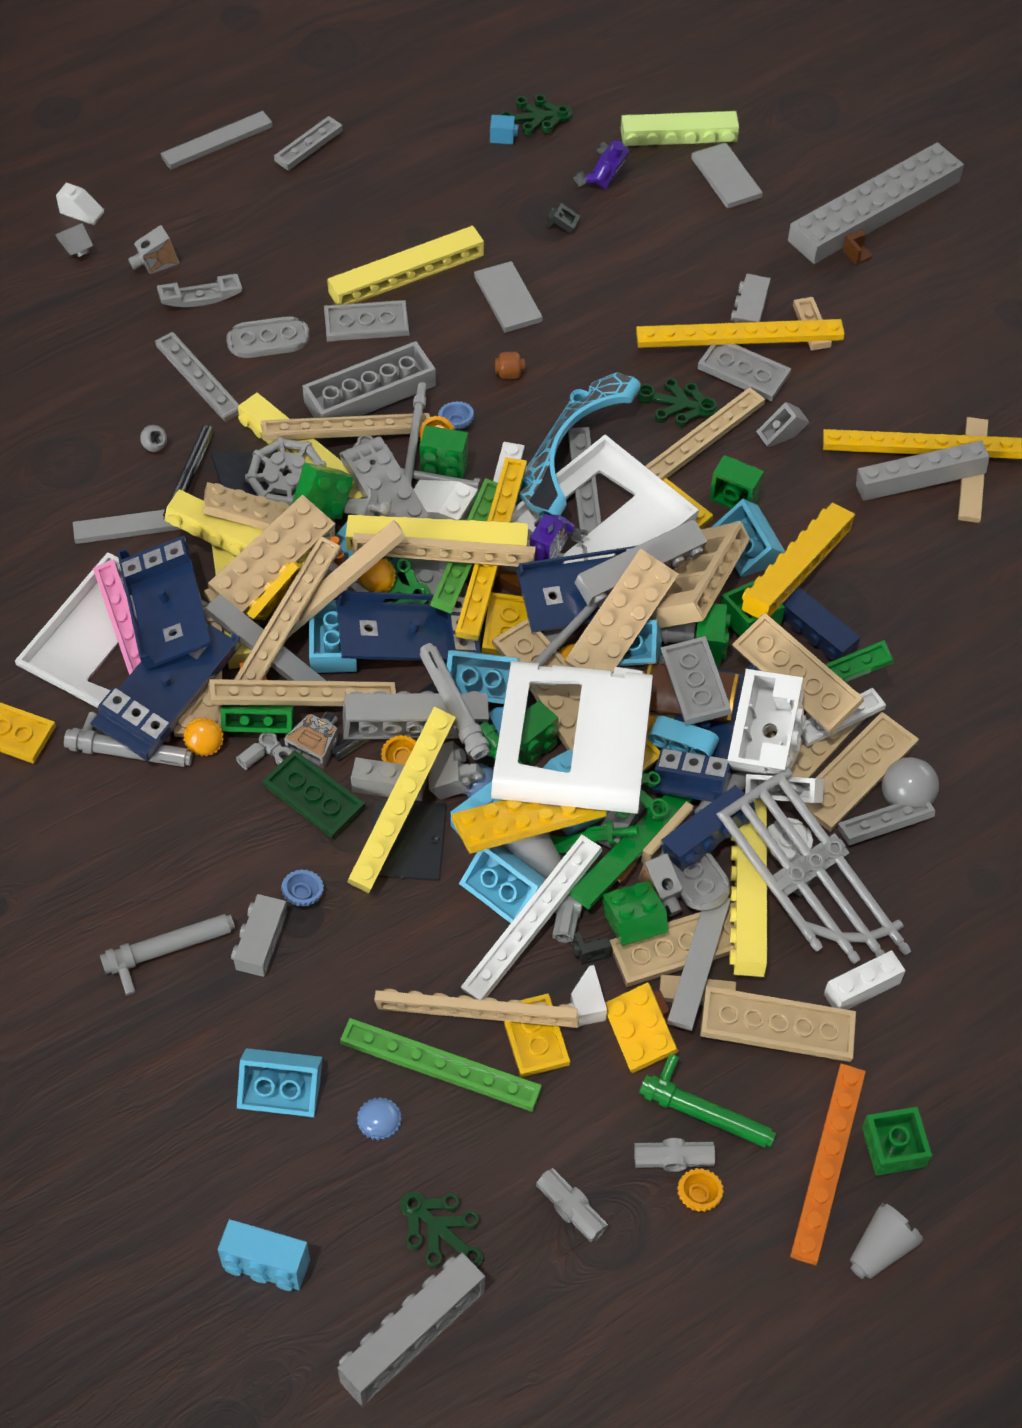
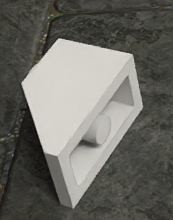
M66 183L56 195L61 214L95 225L104 213V209L83 188Z
M594 965L588 967L571 993L570 1003L567 1004L578 1009V1027L606 1021L607 1008Z

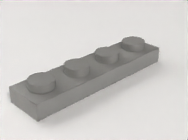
M328 116L275 154V162L289 171L341 133L343 125Z
M930 802L925 803V807L913 809L911 806L904 807V805L897 803L838 823V831L847 844L852 845L935 817V809Z

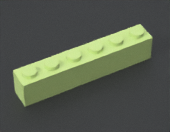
M736 111L622 115L621 119L622 143L625 146L737 142L739 131Z

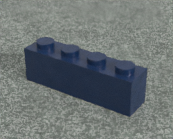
M797 587L783 603L785 609L782 619L791 625L794 631L808 639L811 645L819 648L828 659L834 661L857 650L860 636L801 588Z
M736 785L727 790L662 838L663 853L668 854L669 859L681 871L688 866L694 865L700 857L707 852L713 851L719 843L732 836L716 814L744 796L745 793ZM752 801L749 805L755 811V803ZM741 809L730 816L738 828L750 823Z

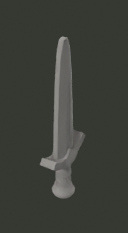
M369 489L367 491L368 498L347 499L343 513L373 516L375 512H381L386 515L391 511V505L387 501L377 503V492Z

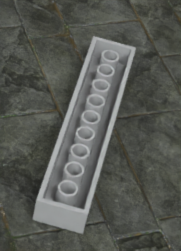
M937 142L792 222L788 241L815 264L842 249L846 235L860 229L867 235L959 183L964 164Z

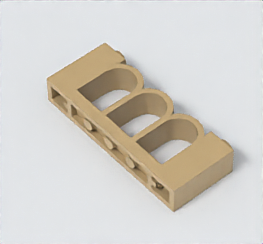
M741 521L701 529L708 541L703 548V553L695 558L689 556L685 558L683 563L673 568L678 573V576L650 616L652 620L658 621L660 628L698 622L705 619L750 540Z

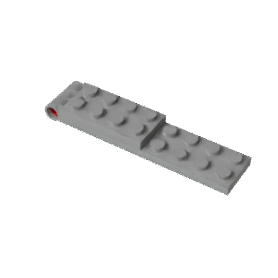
M380 436L340 452L342 464L348 473L354 477L353 481L364 499L368 498L367 491L372 489L377 492V503H382L383 501L390 503L391 511L388 514L384 515L381 512H375L376 516L429 518L427 511ZM405 558L412 562V569L418 582L426 584L430 589V593L435 594L449 561ZM406 561L403 562V566L405 569L408 567V563ZM466 582L464 583L460 596H466L468 589V585L466 584ZM428 600L425 604H431L432 600Z

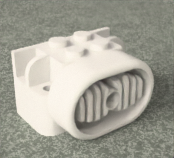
M746 669L728 755V762L732 770L760 775H775L781 770L785 771L786 767L791 769L800 751L801 735L806 721L802 705L803 677ZM770 731L777 732L772 738L766 737V734Z

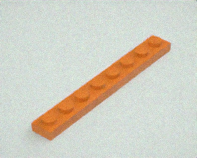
M840 1064L790 1255L791 1258L812 1265H816L818 1262L866 1072L864 1070Z

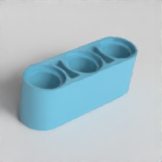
M665 716L657 717L647 735V738L657 747L705 756H712L719 743V737L715 733L693 725L685 726L684 722Z

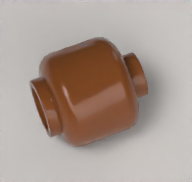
M501 352L498 358H495V372L499 374L501 379H518L521 376V371H525V359H521L518 352Z

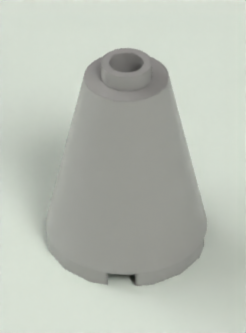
M548 832L502 845L545 879L548 878L562 860Z
M882 1203L850 1258L853 1264L850 1268L861 1279L865 1276L871 1279L919 1246L924 1239L916 1228L910 1231L911 1227L907 1224L909 1221L890 1205Z

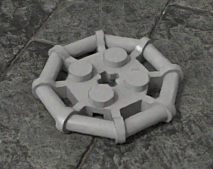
M278 437L277 441L252 453L253 458L248 474L245 475V481L252 486L257 495L276 502L282 501L291 506L294 498L292 494L295 493L305 462L304 458L308 455L315 465L327 467L325 461H322L312 447L313 444L311 442H300ZM285 448L300 450L298 454L285 452ZM280 449V452H276V453L272 454L271 458L265 457V456H267V455L273 453L274 451ZM261 462L265 465L263 473L257 474ZM285 470H289L292 473H288L286 476H283L282 472ZM265 481L269 488L264 490L259 482ZM274 493L286 494L287 496L275 495Z

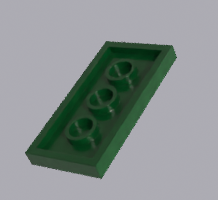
M296 750L262 780L265 788L331 839H334L365 809L363 801Z

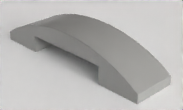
M232 274L218 276L217 283L179 288L177 283L158 285L157 290L163 304L177 307H196L228 299L240 293L242 286L238 275Z

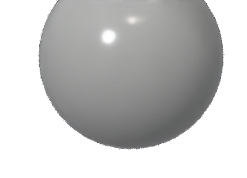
M913 757L902 758L887 768L882 778V792L890 805L899 803L904 805V807L911 806L913 809L925 807V803L930 802L932 805L936 800L939 792V780L935 770L927 762Z

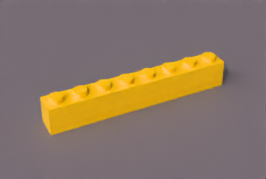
M833 502L827 509L823 508L818 518L810 522L806 531L802 530L797 540L789 544L786 552L780 553L776 562L767 567L765 574L758 576L754 585L745 590L742 596V600H744L742 610L758 619L764 613L771 617L851 530L855 514Z

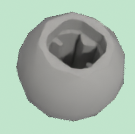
M148 425L141 432L140 442L148 451L158 452L165 447L167 434L160 426Z

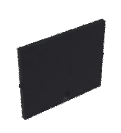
M211 451V458L219 483L224 487L234 490L239 489L248 494L258 496L252 486L245 481V475L248 474L252 462L253 452ZM271 453L265 457L271 458L272 454L274 453ZM261 462L257 474L264 471L265 465ZM265 481L259 482L264 490L269 488ZM274 493L275 495L287 496L286 494Z
M375 798L371 832L388 799ZM414 801L377 877L439 881L446 803Z

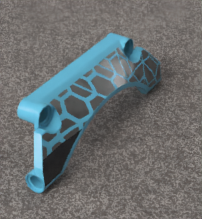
M616 372L592 382L589 386V392L577 389L571 393L569 403L526 467L516 505L523 501L531 510L539 513L540 519L545 514L549 516L562 514L567 504L564 493L556 478L554 459L558 445L567 431L584 416L613 404L631 403L641 388V384L636 378Z

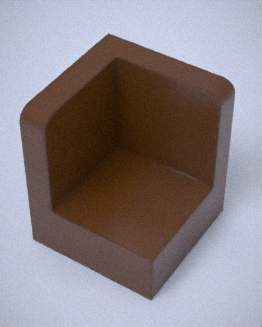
M862 229L846 235L842 249L855 265L872 258V254L864 246L866 233Z

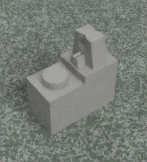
M453 741L442 744L428 773L429 790L440 800L470 791V783L483 778V769L478 764H464L466 754Z

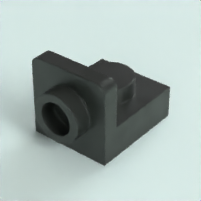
M560 203L556 209L552 208L546 217L549 219L546 227L550 228L555 223L571 233L580 216Z
M575 933L574 942L571 943L574 956H579L581 965L610 958L611 944L608 938H596L584 944L581 933Z

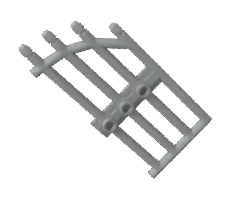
M786 767L785 771L781 770L716 814L815 951L823 948L820 940L815 937L818 935L836 941L844 953L848 955L847 957L855 964L860 960V957L853 950L849 942H866L871 951L875 953V956L879 957L885 954V952L881 949L876 939L889 935L902 954L907 955L911 952L910 947L904 942L903 937L898 932V930L904 927L903 923L900 920L891 922L844 858L849 854L846 845L835 833L830 837L827 835L787 780L792 775L788 767ZM779 784L821 842L811 850L768 791ZM758 797L762 799L802 854L792 863L749 805ZM740 809L783 867L774 875L770 873L730 816ZM834 863L838 865L882 926L881 928L873 931L868 930L825 871ZM818 876L858 933L842 932L807 885L808 881ZM799 889L826 927L805 921L788 898V895Z

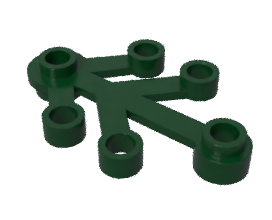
M537 94L535 96V105L544 107L549 111H543L527 103L525 96H519L516 98V107L530 113L512 115L509 111H503L500 114L515 116V122L532 120L523 124V133L525 135H532L541 123L542 131L544 133H551L558 123L569 121L572 116V110L566 105L556 106L546 101L545 95Z
M674 378L666 379L664 389L667 392H672L674 396L656 393L654 387L650 384H642L637 393V397L642 403H649L653 400L671 404L667 408L656 410L655 421L658 423L666 422L668 416L686 408L693 409L685 414L679 413L676 415L675 424L680 428L686 427L688 421L696 417H711L718 410L715 400L710 397L704 398L695 383H687L684 394ZM687 396L693 397L696 401L689 400Z
M408 1192L400 1200V1210L404 1216L408 1217L409 1234L406 1237L407 1247L410 1250H418L422 1246V1236L418 1233L419 1219H421L427 1225L428 1252L426 1254V1264L430 1268H437L442 1263V1255L439 1252V1236L459 1255L463 1253L467 1257L471 1253L475 1254L477 1259L471 1262L479 1269L483 1263L482 1252L476 1247H468L448 1229L453 1227L476 1228L478 1225L477 1213L467 1211L461 1216L435 1217L428 1210L445 1209L448 1212L457 1210L459 1206L457 1195L449 1193L444 1198L425 1199L418 1192ZM453 1199L456 1203L453 1206H448L446 1201ZM410 1201H416L418 1205L414 1208H411L408 1205V1203ZM467 1217H474L475 1222L472 1224L467 1223ZM413 1237H416L419 1240V1242L415 1245L409 1242V1240ZM436 1255L439 1260L433 1263L429 1261V1257Z

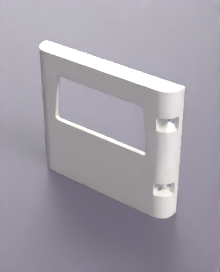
M606 435L556 473V478L565 499L598 473L603 474L634 495L632 499L582 539L584 543L578 542L566 553H559L557 558L583 554L582 544L587 547V553L637 546L690 520H696L699 510ZM522 501L515 506L511 523H528L529 540L527 546H530V536L536 528L534 525L540 521L538 512L531 510ZM614 554L588 557V560L611 557ZM584 558L564 561L563 564L584 561Z
M107 552L95 567L114 559L122 577L118 557ZM94 570L89 573L17 657L15 663L24 670L98 708L97 706L111 690L89 682V679L119 643ZM130 595V596H131L132 605H133L134 614H135V617H136V620H137L136 611H135L134 602H133V597H132V595ZM202 600L203 607H207L209 603Z
M511 661L494 766L491 798L638 814L653 675L626 672L624 675L614 674L610 670L559 665L543 667L539 666V663ZM530 684L548 686L580 684L582 686L571 770L569 773L518 763Z

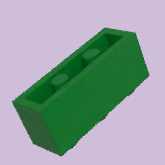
M222 705L221 728L222 731L290 733L294 728V706Z

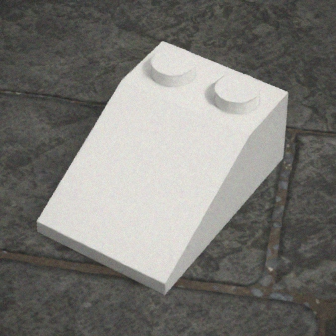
M419 480L413 489L431 519L467 520L478 496V489L458 481Z

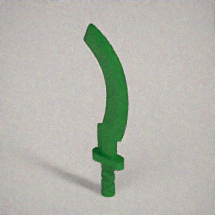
M607 821L606 826L587 827L586 831L570 836L550 835L558 853H567L581 835L594 843L608 840L609 845H616L615 837L639 835L638 826L614 828L613 821Z

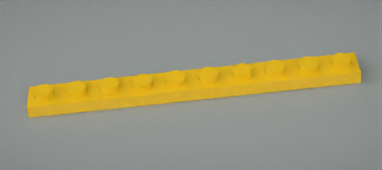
M841 319L637 326L636 336L638 348L833 341L843 340L844 330Z
M823 429V450L924 454L982 440L989 457L1022 459V438Z
M505 457L488 516V522L511 523L527 467L526 460ZM475 563L456 627L455 637L478 641L499 565Z

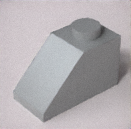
M83 223L55 234L70 255L77 254L79 257L88 253L87 248L93 246Z
M785 402L756 432L766 446L771 447L794 438L810 422L798 407Z

